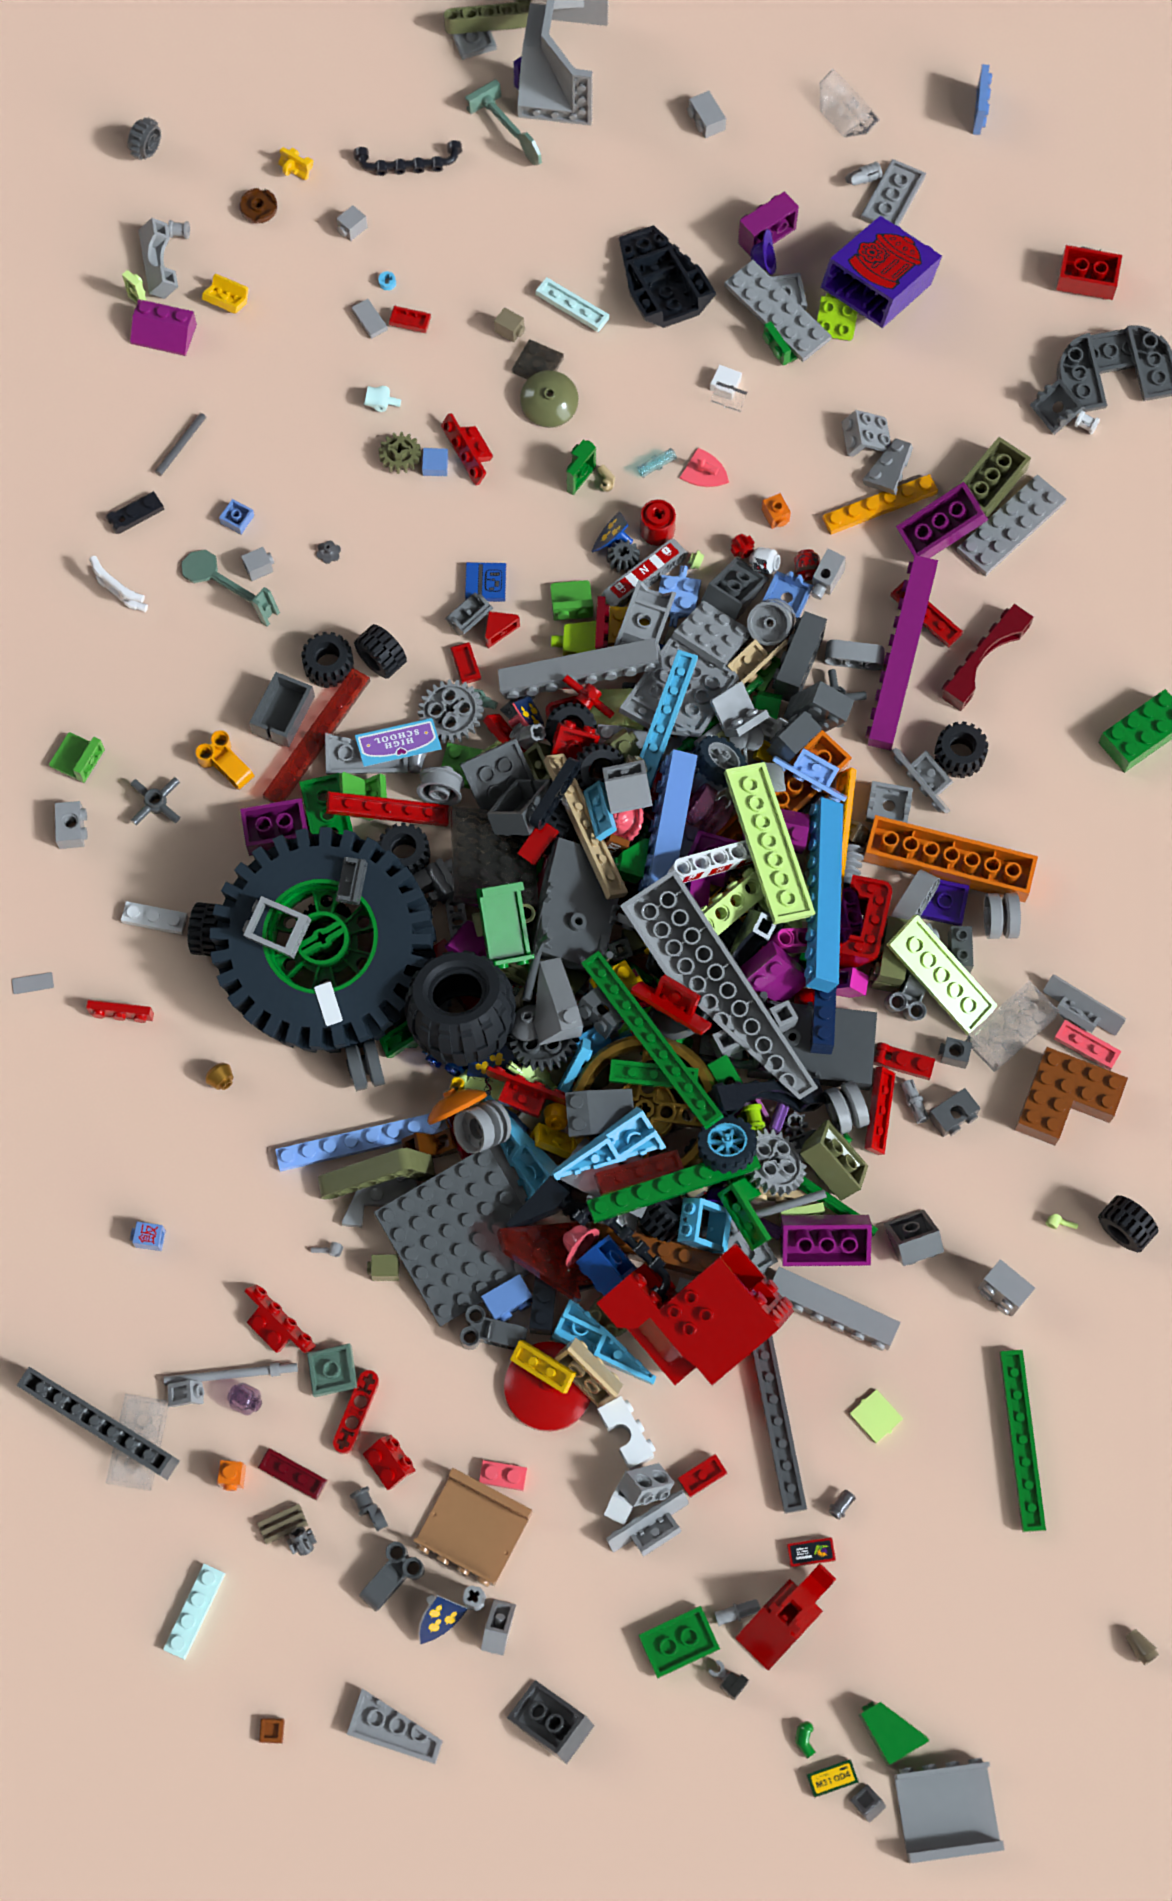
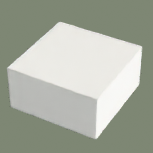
M719 365L710 384V391L733 398L741 381L742 373Z

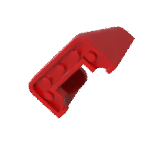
M852 875L850 887L858 895L861 914L863 915V927L861 936L850 935L845 943H840L839 969L850 967L856 969L878 957L892 897V887L888 882Z

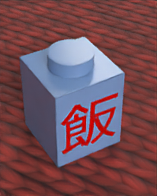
M136 1222V1227L131 1230L130 1240L133 1241L132 1243L136 1248L162 1251L166 1230L163 1225Z

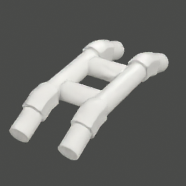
M96 556L90 557L92 569L98 583L102 587L108 589L124 602L128 608L143 612L147 611L148 605L143 603L144 595L124 587L102 568Z

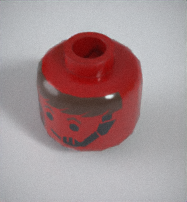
M812 549L801 550L794 557L795 573L797 576L801 575L804 580H813V575L820 564V556Z

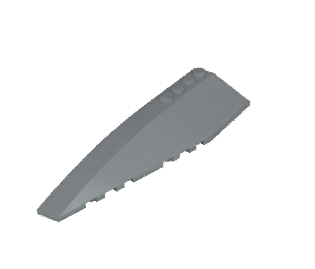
M676 870L671 871L620 905L665 975L701 995L698 1007L709 1015L799 1100L818 1088Z

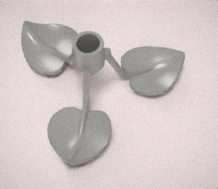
M756 725L740 737H730V741L735 744L736 748L743 749V755L746 758L745 762L748 764L747 749L752 751L758 750L763 744L764 735L761 727ZM765 763L774 791H786L782 768L775 763ZM699 772L693 783L694 792L699 791L713 794L726 789L722 785L717 786L714 785V782H709Z

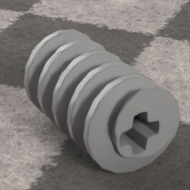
M848 844L843 889L851 888L852 875H861V871L858 868L862 867V863L859 861H862L864 856L859 853H864L865 849L859 845Z

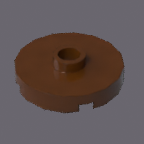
M254 188L242 195L240 212L249 222L264 223L275 216L277 200L269 190Z

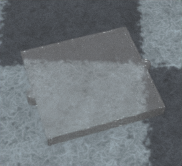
M717 381L711 402L741 412L747 392L735 388L733 385L730 386Z

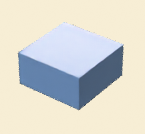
M423 448V476H447L448 449Z
M232 499L220 515L219 520L222 525L242 534L255 515L253 509Z

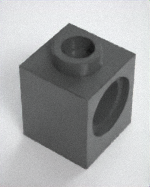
M947 1037L945 1044H940L938 1055L942 1056L940 1063L966 1069L972 1043ZM956 1049L959 1055L953 1056L949 1050Z

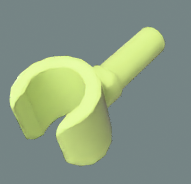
M1058 1214L1049 1216L1046 1221V1225L1053 1229H1057L1059 1224L1074 1229L1078 1228V1224L1066 1221Z

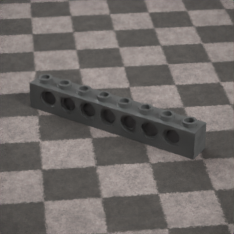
M28 1367L16 1385L166 1480L169 1479L180 1462L171 1454L31 1367Z

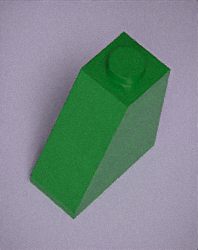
M874 1701L861 1707L863 1712L859 1714V1717L887 1766L929 1742L926 1735L882 1702L875 1705Z

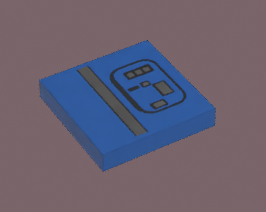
M466 562L465 600L476 592L477 595L480 593L487 602H505L506 563Z

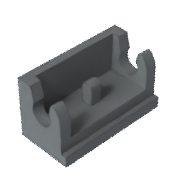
M475 592L445 619L458 635H463L487 615L493 607L480 593L477 595Z
M350 857L344 858L335 901L360 905L368 865L366 860Z

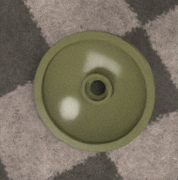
M546 370L532 375L525 382L521 390L520 402L524 414L531 422L541 427L553 428L565 424L574 416L578 407L579 397L575 384L569 377L557 371ZM552 392L553 396L548 397L546 393Z

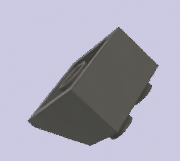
M924 1209L884 1223L895 1255L903 1266L912 1265L917 1261L934 1257L944 1252L940 1231Z

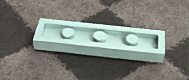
M547 277L536 289L537 296L597 332L609 320V314Z
M203 1564L165 1644L164 1651L184 1660L186 1659L225 1576L224 1572Z

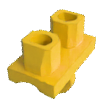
M282 147L280 149L278 165L283 167L282 172L284 175L289 176L293 173L305 181L308 179L309 171L312 169L313 159L308 156L305 158L299 157L298 150L293 147L289 150Z

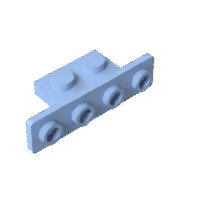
M805 748L801 751L794 765L777 756L773 758L772 761L778 764L784 772L786 769L793 772V777L801 782L807 780L812 783L811 787L819 792L824 790L830 793L828 797L836 802H840V800L845 802L847 796L830 787L840 769Z

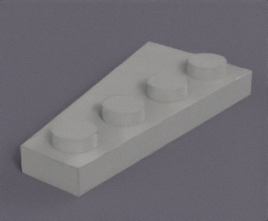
M325 733L327 775L342 772L349 774L408 773V757L364 767L356 740Z
M364 1689L361 1690L347 1735L436 1764L443 1742L441 1739Z

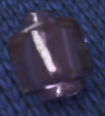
M242 1382L234 1385L228 1393L227 1399L230 1408L243 1415L248 1416L253 1412H257L262 1405L260 1390L247 1383Z

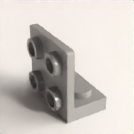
M737 682L710 700L726 737H740L770 717L767 709L758 710L754 708L743 682Z

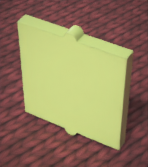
M877 1389L869 1397L862 1399L861 1404L850 1413L853 1419L875 1443L880 1441L887 1433L891 1434L892 1429L903 1420L901 1415Z

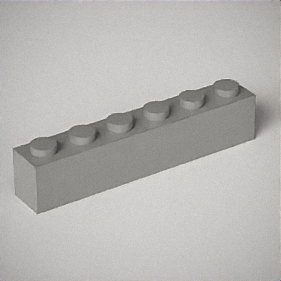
M778 1267L772 1281L777 1285L779 1294L790 1300L794 1311L798 1313L804 1311L810 1314V1317L817 1322L822 1323L825 1321L830 1323L831 1328L843 1332L845 1330L851 1333V1337L856 1340H867L872 1343V1347L883 1351L890 1348L901 1322L782 1267Z

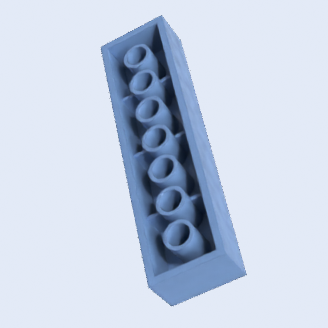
M673 749L660 764L659 773H662L661 781L658 780L656 785L658 798L654 800L652 812L655 815L654 820L650 821L648 828L651 836L644 876L639 881L637 887L639 892L667 875L671 866L679 859L697 755Z

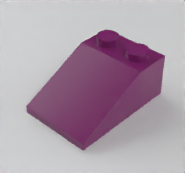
M773 940L740 967L752 987L758 993L765 991L768 994V998L777 1002L789 1000L806 986L805 968Z

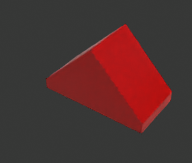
M489 611L485 634L486 647L489 649L519 628L520 617L517 614Z

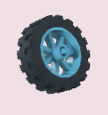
M734 1115L723 1116L721 1120L707 1130L702 1126L701 1132L698 1134L700 1159L703 1158V1163L706 1166L709 1165L713 1171L718 1170L723 1174H727V1172L736 1173L739 1169L744 1170L747 1168V1164H751L753 1157L756 1156V1132L752 1130L750 1123L744 1122L743 1118H734ZM719 1135L721 1140H715L714 1138ZM734 1135L739 1137L738 1139L733 1140ZM742 1143L744 1144L742 1149L735 1146ZM711 1145H716L720 1147L714 1150Z

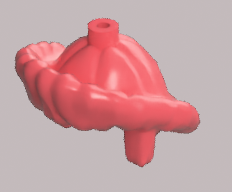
M643 809L613 814L617 831L612 834L633 841L634 837L638 836L639 831L642 829V823L644 822Z

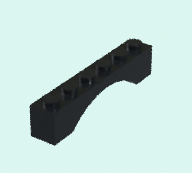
M749 909L729 950L739 967L753 957L769 941L777 925H773L772 917L763 912ZM710 1016L708 1017L707 1021L712 1023L711 1028L707 1030L708 1032L715 1034L723 1030Z
M775 1079L760 1083L757 1080L745 1084L741 1082H735L730 1085L718 1083L713 1085L712 1089L707 1093L724 1117L734 1115L746 1102L757 1099L777 1101L797 1112L815 1111L826 1103L819 1079H813L818 1088L800 1100L780 1081H775Z

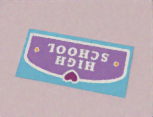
M432 718L355 735L364 767L442 749Z

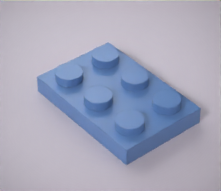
M982 64L977 86L973 134L980 135L982 127L985 128L990 104H988L987 100L990 99L991 88L989 87L992 81V73H989L990 65Z

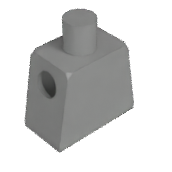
M830 549L826 550L813 575L812 585H814L811 596L821 600L824 593H832L845 571L844 556Z

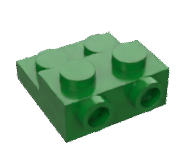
M583 439L571 451L572 462L566 469L567 492L572 495L578 491L596 468V447L589 440Z

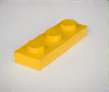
M519 1340L510 1359L562 1393L568 1392L576 1375V1372L524 1340Z

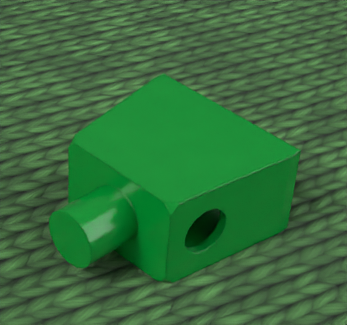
M727 1055L708 1064L718 1083L727 1085V1082L733 1079L734 1082L744 1084Z

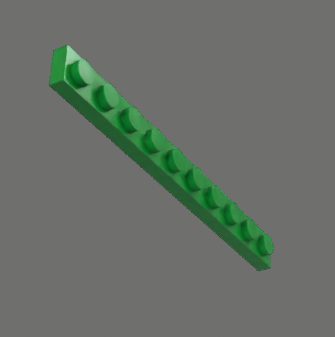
M597 951L583 961L581 964L704 1129L707 1130L721 1120L723 1114L602 954Z

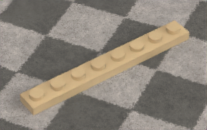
M565 754L548 755L543 760L552 781H554L567 760ZM575 778L561 799L607 900L625 897L628 893L604 839L599 841L595 838L586 800Z

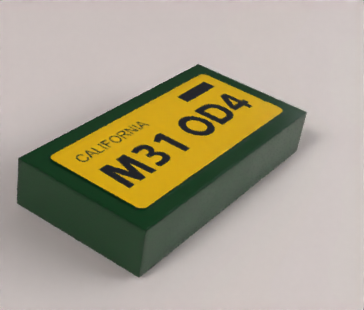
M851 1759L806 1774L814 1798L859 1782Z

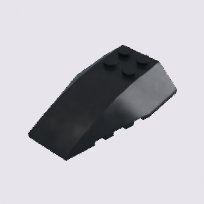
M654 225L619 237L630 296L645 321L663 328L699 316L715 297L716 292L698 264L692 263L691 258L686 254H682L679 251V247L675 244L672 245L669 242V238Z

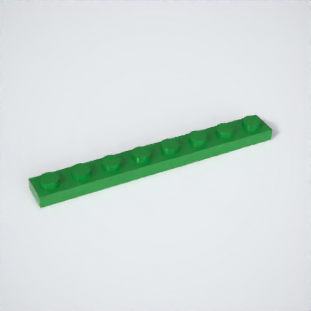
M756 1155L753 1157V1162L747 1164V1168L744 1170L739 1169L736 1173L727 1172V1174L720 1173L721 1171H713L709 1165L706 1166L704 1163L588 1200L586 1204L593 1223H597L759 1170L761 1165Z
M1023 1350L1001 1351L1000 1361L1022 1533L1045 1531L1046 1525Z

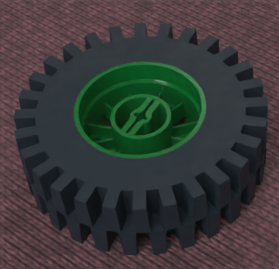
M320 827V834H312L306 828L295 830L296 838L290 840L280 835L272 839L275 846L266 851L259 846L251 852L255 858L251 864L247 866L240 862L234 869L238 876L234 884L225 882L221 889L225 900L223 905L215 904L213 915L218 921L217 928H210V940L216 947V951L210 953L212 963L219 969L220 975L216 976L218 982L228 993L229 997L227 999L233 1007L241 1012L249 1023L269 1037L293 1048L295 1046L317 1053V1050L339 1053L341 1048L353 1044L361 1048L363 1047V1042L371 1038L378 1041L386 1035L385 1030L390 1026L398 1027L405 1021V998L408 988L411 987L409 983L415 972L424 967L426 961L432 957L436 958L433 949V942H437L436 931L432 924L433 915L424 897L425 895L411 872L400 862L398 857L389 849L387 851L382 849L377 841L369 837L363 840L355 832L345 829L343 834H337L331 827ZM345 857L363 859L368 863L360 906L348 918L336 913L339 902L335 901ZM261 896L290 909L313 896L317 912L307 915L310 917L311 922L294 959L281 953L277 954L276 951L243 936L244 924L247 920L251 919L254 913L252 912V907L256 900H260ZM327 897L332 898V905L324 907L323 900ZM266 905L253 934L276 943L278 932L291 934L293 928L286 927V922L292 918L296 919L297 922L298 919ZM362 918L369 919V924L365 928L359 927V921ZM322 922H333V924L326 928L315 930L312 936L306 939L308 932L315 925ZM374 931L371 953L357 950L358 935ZM343 943L341 950L334 957L327 960H315V958L324 953L333 952L336 946ZM294 960L296 963L295 968L286 970V963ZM361 960H367L364 967L362 969H359V962ZM304 966L315 973L311 989L302 987L291 980ZM350 966L357 975L348 982L338 986L335 973ZM325 981L332 982V988L343 1019L341 1022L326 1026L314 989L315 986L321 985Z

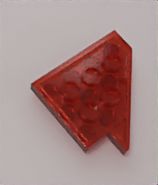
M579 1222L501 1228L498 1230L497 1235L502 1253L573 1302L579 1303L582 1299L578 1286L593 1284L590 1278L580 1271L576 1261L571 1266H566L569 1252L565 1248L562 1239L566 1232L577 1225H581Z

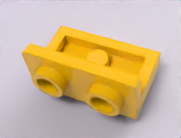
M214 274L212 285L202 293V300L236 314L247 304L248 287L219 274Z

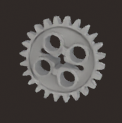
M449 679L447 685H444L443 681H440V687L434 684V691L427 689L428 697L422 696L421 698L424 703H419L421 709L418 711V715L421 717L419 721L432 718L438 738H441L444 744L447 739L454 743L455 738L462 742V736L469 739L468 732L476 733L474 726H481L478 720H483V716L480 713L484 712V708L481 706L483 704L482 699H478L480 697L479 693L474 692L473 686L468 688L467 682L460 686L459 680L452 684ZM449 696H455L451 701L446 700ZM469 708L468 712L461 713L462 709ZM441 710L440 714L432 715L434 711ZM451 722L456 723L453 727H447Z
M766 1128L761 1132L757 1130L756 1155L761 1168L743 1175H750L749 1183L755 1181L756 1189L760 1186L763 1187V1193L770 1190L772 1196L777 1192L779 1196H782L784 1193L789 1195L804 1181L803 1177L806 1175V1172L803 1170L807 1165L802 1163L804 1160L802 1156H799L801 1149H795L794 1147L797 1143H790V1136L784 1139L781 1131L776 1135L774 1129L769 1133Z

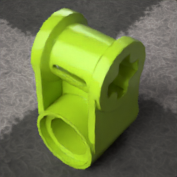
M761 1104L744 1106L737 1115V1118H743L745 1123H750L752 1130H755V1132L757 1130L762 1131L765 1127V1122H762Z

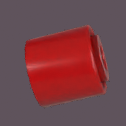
M660 499L651 500L646 503L641 509L640 534L643 540L650 545L661 546L674 537L676 513L673 506L667 501Z

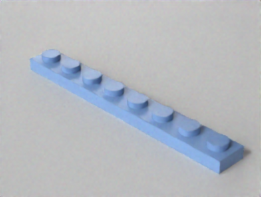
M429 1114L278 1148L275 1151L280 1172L402 1144L401 1139L416 1132L426 1134L441 1132L448 1128L446 1119L429 1125L427 1122Z

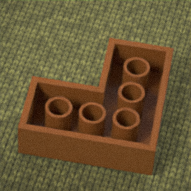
M1046 1047L1015 1130L1055 1146L1060 1139L1071 1108L1110 1123L1116 1114L1128 1078Z

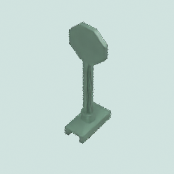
M496 79L465 97L469 103L467 110L470 114L483 107L489 109L506 129L519 140L530 162L533 165L542 163L541 153L535 140L527 132L521 133L495 104V100L502 97L500 83Z
M206 549L190 552L182 561V574L184 578L192 583L213 579L250 602L254 606L261 623L268 627L270 625L268 618L272 613L276 615L280 613L269 589L264 587L257 595H254L217 572V557Z

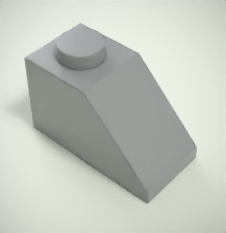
M494 1599L484 1631L482 1651L504 1655L516 1604Z

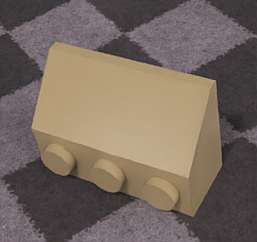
M576 1337L567 1343L554 1358L576 1372L572 1382L598 1408L614 1399L623 1386L619 1381V1377L614 1372L609 1371L604 1366L603 1361L599 1357L594 1356L588 1350L587 1345Z

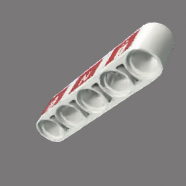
M744 840L679 858L671 866L668 873L676 870L682 881L686 883L753 864L747 842Z

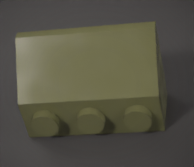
M828 1119L804 1142L800 1155L804 1162L812 1167L817 1177L825 1182L830 1192L842 1201L861 1190L868 1165Z

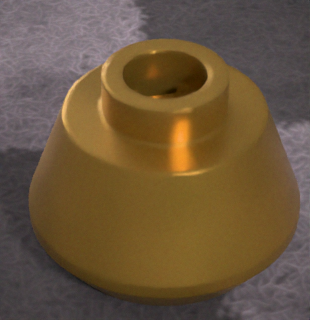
M227 1063L215 1065L206 1074L205 1082L217 1090H226L233 1083L232 1070Z

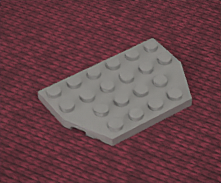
M671 636L660 651L662 668L656 669V671L651 673H644L621 705L619 713L650 729L677 651L682 650L698 655V660L671 734L700 738L716 715L710 700L736 684L740 677L735 671H731L727 665L723 669L719 668Z

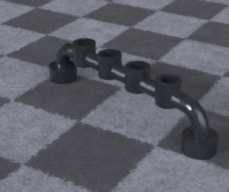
M457 140L447 143V152L450 154L448 158L434 156L431 159H423L417 157L408 161L396 159L394 162L378 160L375 163H368L369 150L366 147H357L354 149V159L359 161L363 169L376 171L378 176H384L387 174V170L394 169L395 174L402 175L406 172V168H413L414 173H423L424 167H432V171L441 172L443 166L451 165L457 160L458 154L462 153V143Z
M588 1206L582 1210L576 1208L571 1214L583 1226L590 1220L587 1217L590 1214ZM618 1216L603 1220L662 1278L661 1286L655 1285L651 1291L657 1292L662 1299L661 1303H663L668 1298L666 1293L671 1284L670 1275L664 1268L666 1265L665 1261L658 1255L653 1258L647 1252L650 1247L642 1239L637 1242L632 1237L635 1232L628 1225L624 1224L621 1226L616 1221L619 1218Z

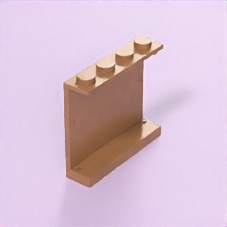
M452 1467L446 1485L417 1539L414 1538L413 1542L417 1545L416 1549L426 1555L429 1552L437 1555L436 1560L447 1566L449 1562L457 1566L456 1571L467 1577L469 1573L476 1576V1581L483 1586L488 1587L489 1584L495 1586L533 1511Z

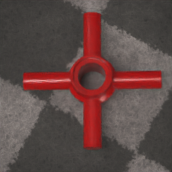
M568 674L564 677L562 681L579 694L575 699L579 704L587 707L588 710L594 706L609 719L612 718L615 712L599 700L602 693L590 683L583 687Z

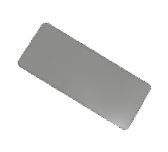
M52 972L12 979L13 993L20 994L53 988Z

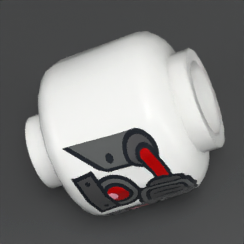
M758 547L755 552L751 553L749 563L752 564V569L755 572L772 574L779 568L780 556L775 549Z

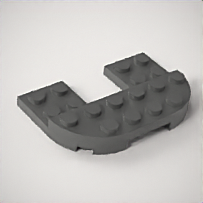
M1130 325L1126 329L1090 335V333L1083 334L1074 339L1063 352L1057 366V380L1060 378L1085 407L1083 410L1085 412L1105 409L1108 406L1100 374L1135 368L1143 401L1172 396V350L1168 342L1161 335L1159 337L1151 332L1150 328L1139 325Z

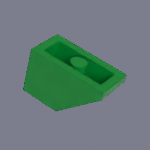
M643 839L613 859L623 881L636 884L643 878L650 839Z

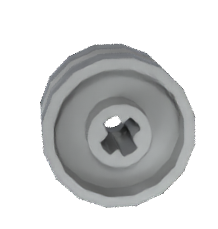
M769 598L757 604L750 611L747 619V627L751 637L765 646L776 645L784 641L793 632L796 623L792 607L786 601L778 598Z
M986 893L984 900V928L987 939H999L1002 931L1007 939L1019 937L1021 908L1018 893H1005L1002 899L998 893Z
M851 1080L843 1083L840 1091L836 1087L824 1090L825 1106L829 1118L841 1134L851 1132L852 1124L856 1128L869 1125L870 1120L866 1103L854 1081Z

